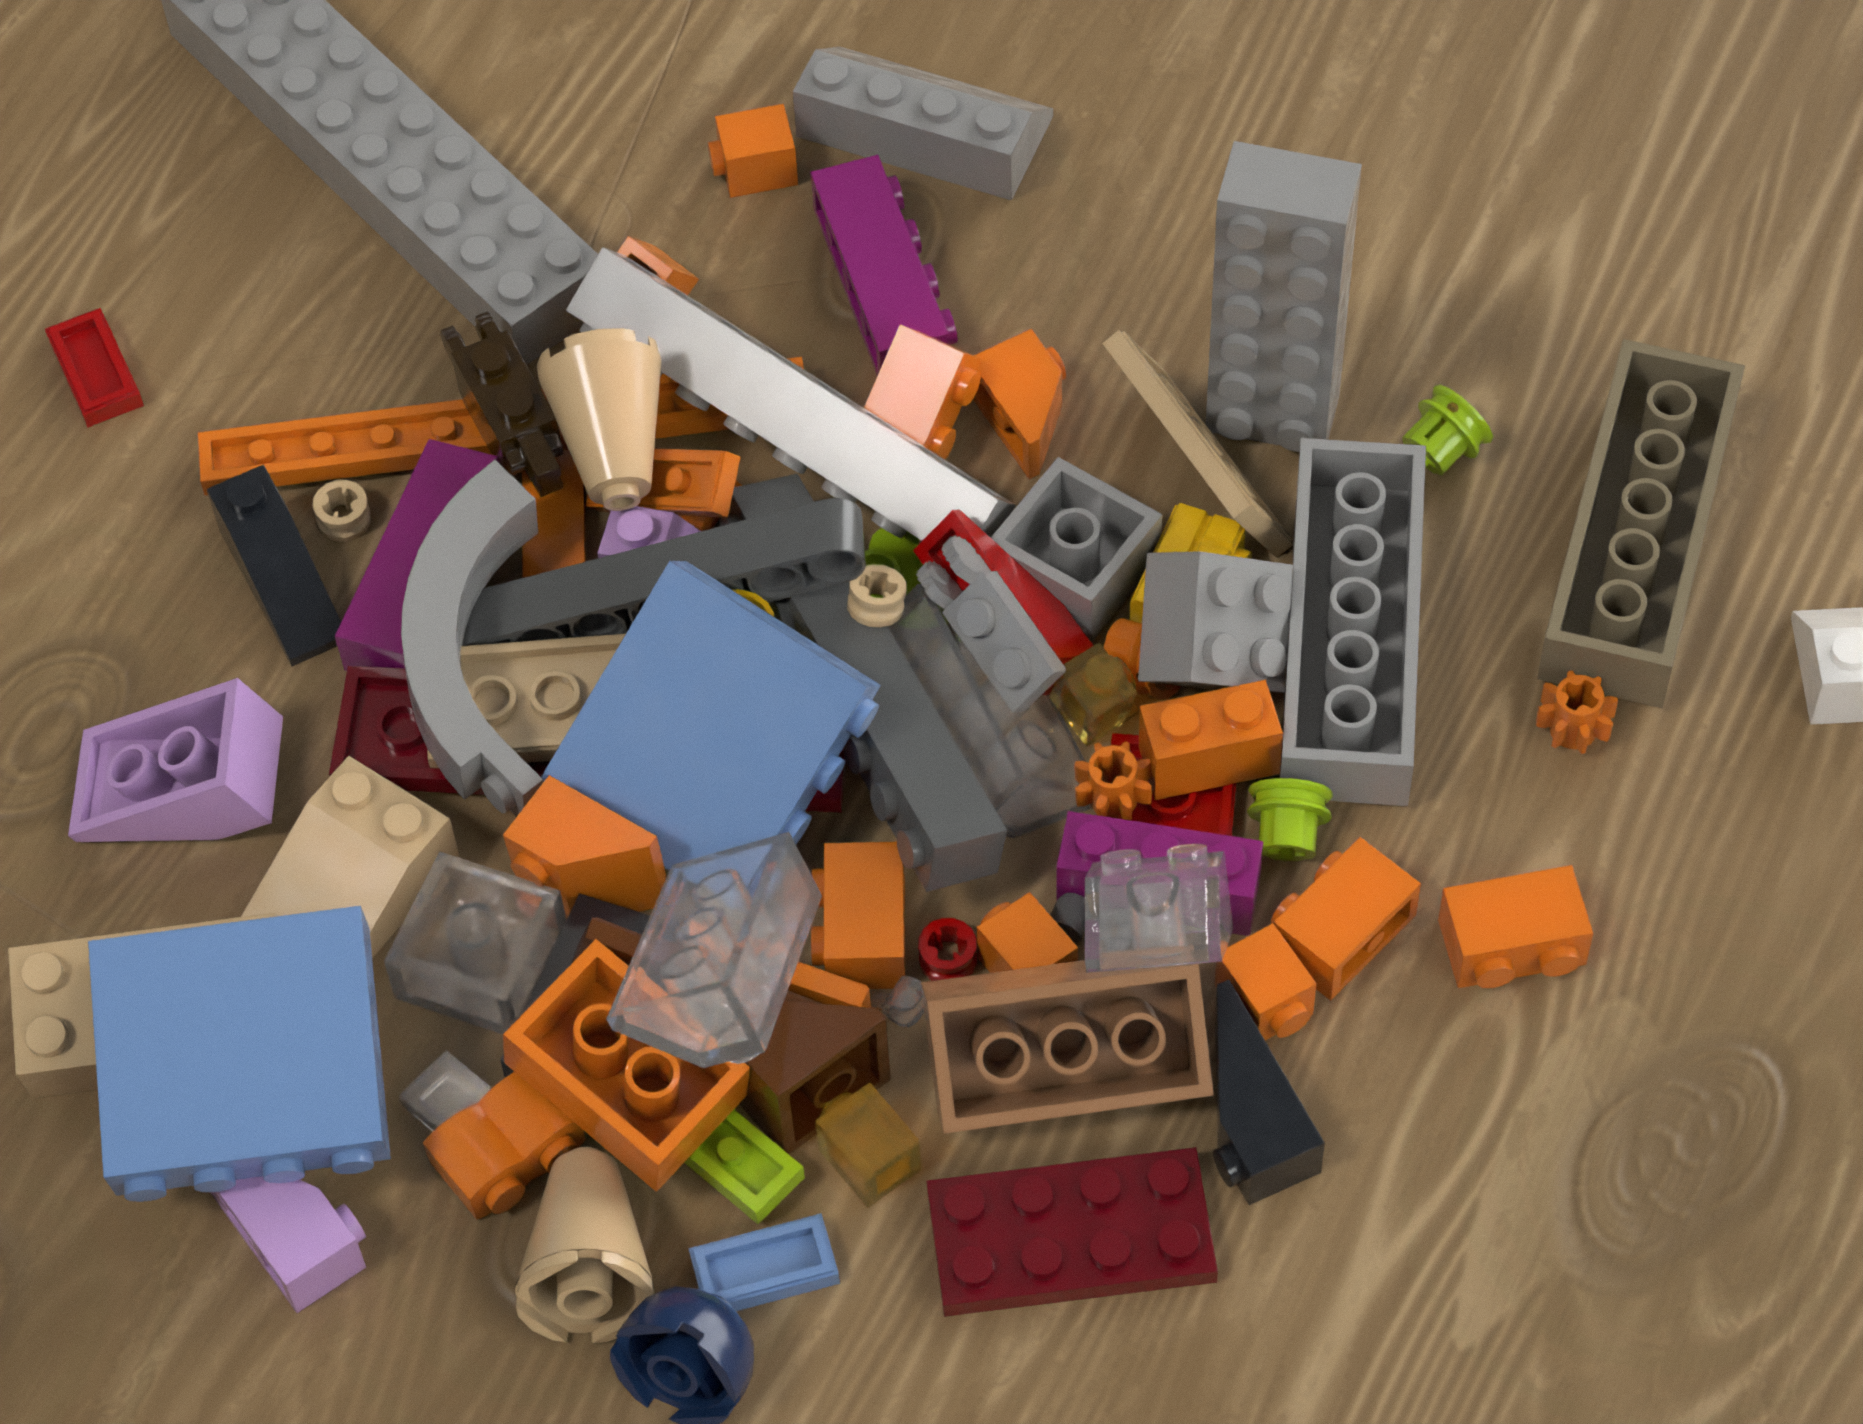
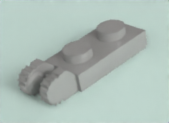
M954 535L943 545L941 550L954 573L970 585L962 591L946 569L942 568L940 564H936L935 561L933 563L931 561L926 562L917 571V580L921 583L920 586L924 587L925 593L930 600L945 609L942 612L1012 713L1025 711L1066 672V668L998 572L989 569L982 557L976 553V549L971 546V543H968L966 539H962L960 536L956 537Z

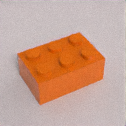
M597 939L583 951L503 1034L504 1063L656 1192L747 1096L750 1067Z

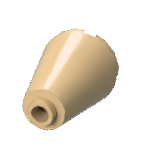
M612 328L576 333L564 338L565 350L552 357L550 356L549 348L541 353L537 363L539 382L589 498L595 503L602 504L608 510L622 511L637 506L641 498L646 496L651 490L661 375L660 351L656 340L649 336L648 345L636 341L634 330Z
M579 1147L559 1156L551 1167L515 1285L516 1310L518 1317L532 1331L551 1340L568 1343L569 1332H591V1344L609 1342L617 1339L615 1336L633 1310L646 1297L655 1294V1287L617 1161L609 1154L596 1148Z

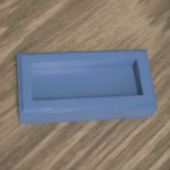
M822 1213L689 1248L698 1288L722 1297L735 1311L840 1284L839 1272Z

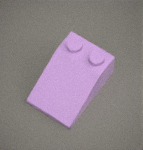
M236 678L83 730L68 836L75 842L220 840L272 823L283 716L240 679Z

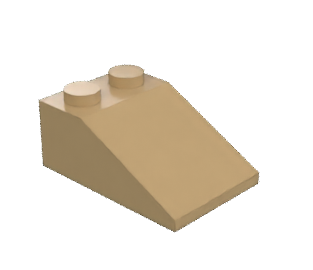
M348 756L306 803L241 917L276 912L277 916L361 906L370 929L373 958L460 858L450 818Z

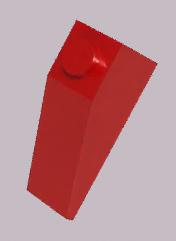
M960 509L952 510L913 550L923 565L929 561L932 563L935 561L936 564H940L950 574V577L955 580L960 589L964 591L970 584L954 573L950 563L945 560L946 558L941 549L954 535L956 537L960 536L962 539H966L968 543H971V546L976 549V553L982 557L989 569L998 572L1065 666L1066 672L1042 695L1058 694L1099 655V652L1060 600Z

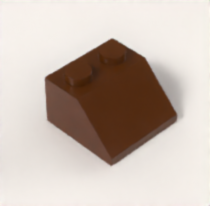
M781 1000L765 1013L758 1011L747 1016L738 1024L732 1036L727 1039L728 1049L750 1067L747 1096L739 1105L768 1138L788 1154L792 1153L891 1080L886 1017L878 1008Z

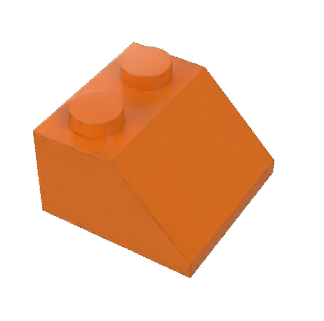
M550 775L503 834L511 860L510 867L515 873L521 891L520 898L531 910L545 918H551L555 914L566 921L579 893L637 912L664 907L672 897L657 836Z

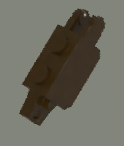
M488 311L475 316V328L481 341L469 346H465L462 336L453 325L440 330L443 346L454 366L458 389L464 405L490 453L498 457L499 464L511 476L525 471L540 497L563 489V482L560 478L561 470L555 459L563 455L564 452L558 423L508 330L500 332Z

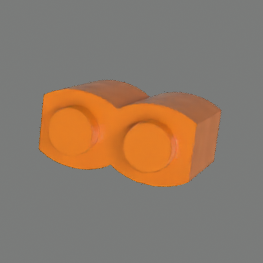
M513 1072L491 1088L478 1103L459 1111L438 1126L423 1141V1146L431 1165L477 1220L492 1212L494 1214H501L511 1209L523 1197L526 1189L525 1186L532 1179L546 1172L550 1174L554 1161L562 1154L579 1148L586 1138L583 1130L518 1074Z

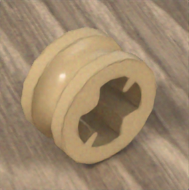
M335 480L326 483L318 489L313 497L312 508L316 516L317 526L320 533L327 539L335 542H349L359 538L369 528L372 514L366 493L359 484L349 480ZM345 505L347 511L350 508L352 509V513L339 517L338 511H335L333 514L332 509Z
M869 565L865 567L863 574L857 579L850 581L847 610L858 623L869 627L881 628L890 626L900 620L904 613L906 581L898 571L884 565ZM871 594H879L883 598L871 597Z

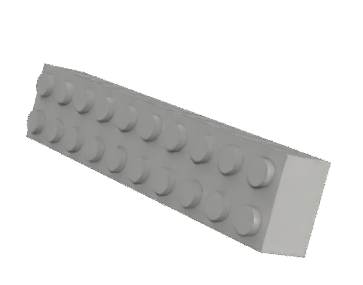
M161 0L170 34L474 326H476L475 316L488 311L500 332L508 330L526 364L539 357L547 348H552L581 328L584 322L566 311L598 253L326 0Z

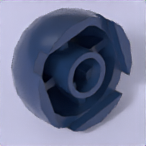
M672 1287L646 1297L622 1324L615 1336L617 1340L610 1349V1361L618 1380L629 1393L647 1408L654 1398L678 1408L679 1410L668 1419L678 1424L723 1423L741 1400L753 1375L754 1342L747 1325L725 1299L716 1294L695 1288Z

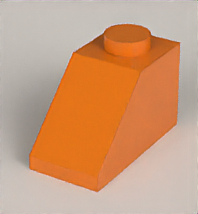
M1029 329L974 355L982 359L977 370L981 374L980 385L973 400L1028 479H1032L1040 475L1062 408V381L1066 379V370L1058 352L1052 346L1045 348L1034 331Z

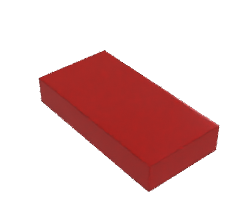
M101 308L45 328L48 341L87 428L144 406L140 392Z

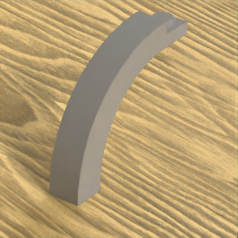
M494 460L471 478L449 501L432 524L420 546L408 577L402 608L401 637L409 697L415 720L427 749L441 772L464 800L482 787L487 799L498 811L506 813L510 810L517 817L542 785L543 779L486 721L473 701L461 670V647L465 628L480 593L496 570L515 551L538 534L536 499Z

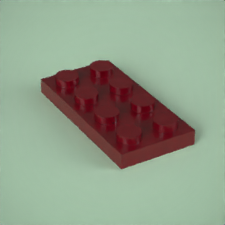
M1197 1147L926 1180L944 1317L1217 1283L1218 1268Z

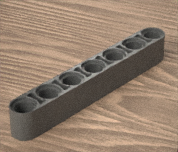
M823 499L483 588L471 611L465 628L462 646L626 634L669 561H687L729 589H741L756 593L768 603L847 583L863 574L866 567L861 508L856 503L847 499Z

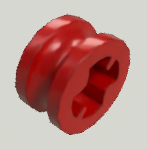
M940 918L931 921L924 927L918 938L919 965L923 974L931 981L966 977L973 974L977 965V938L973 929L964 921L956 918ZM943 942H954L957 944L958 953L953 952V960L938 959V949L942 951Z

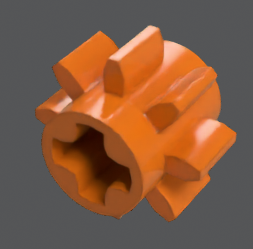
M1571 670L1567 672V677L1558 686L1547 682L1543 685L1540 701L1543 705L1538 707L1536 727H1549L1553 738L1551 745L1553 748L1561 745L1568 749H1578L1581 754H1585L1587 746L1595 738L1605 742L1609 741L1613 727L1611 719L1615 717L1618 698L1613 696L1604 697L1601 677L1591 678L1586 675H1575Z
M1126 741L1121 746L1110 745L1104 747L1099 742L1095 743V752L1091 756L1089 763L1076 761L1074 764L1075 780L1080 783L1075 788L1076 805L1081 807L1090 804L1098 816L1123 818L1124 820L1132 821V812L1137 802L1140 804H1151L1152 785L1147 782L1151 778L1150 759L1136 761V758L1130 752V744Z

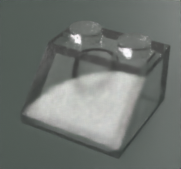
M1184 844L1167 849V856L1141 858L1139 850L1127 849L1104 853L1100 856L1101 862L1092 863L1085 877L1086 973L1222 962L1233 931L1225 851L1208 853L1207 845Z

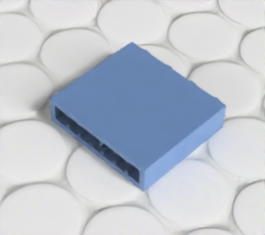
M669 561L541 778L544 782L550 775L656 835L664 867L727 909L733 911L746 907L750 901L757 905L769 892L777 878L778 871L771 866L782 848L786 846L792 849L806 831L812 816L807 814L805 810L817 790L825 794L840 775L845 765V760L839 757V754L851 734L859 738L874 719L879 704L874 702L873 698L881 685L689 562Z
M361 906L88 941L103 1177L116 1196L124 1195L126 1200L136 1202L152 1201L165 1197L167 1195L166 1189L194 1186V1189L199 1192H220L235 1187L236 1180L262 1176L263 1180L269 1183H287L304 1178L306 1170L332 1167L335 1173L355 1174L372 1169L374 1161L391 1159L370 929Z

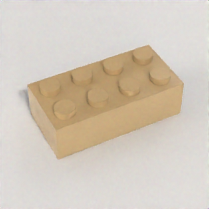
M276 912L8 948L15 1071L17 1078L32 1098L98 1090L88 941L276 917Z

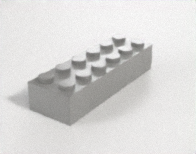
M1233 142L1218 195L1216 210L1206 425L1212 433H1218L1233 440L1249 439L1280 445L1285 449L1300 452L1301 438L1329 439L1340 395L1362 164L1243 142Z
M1301 438L1280 778L1309 780L1323 784L1333 792V797L1330 801L1408 806L1414 768L1426 446L1311 438Z

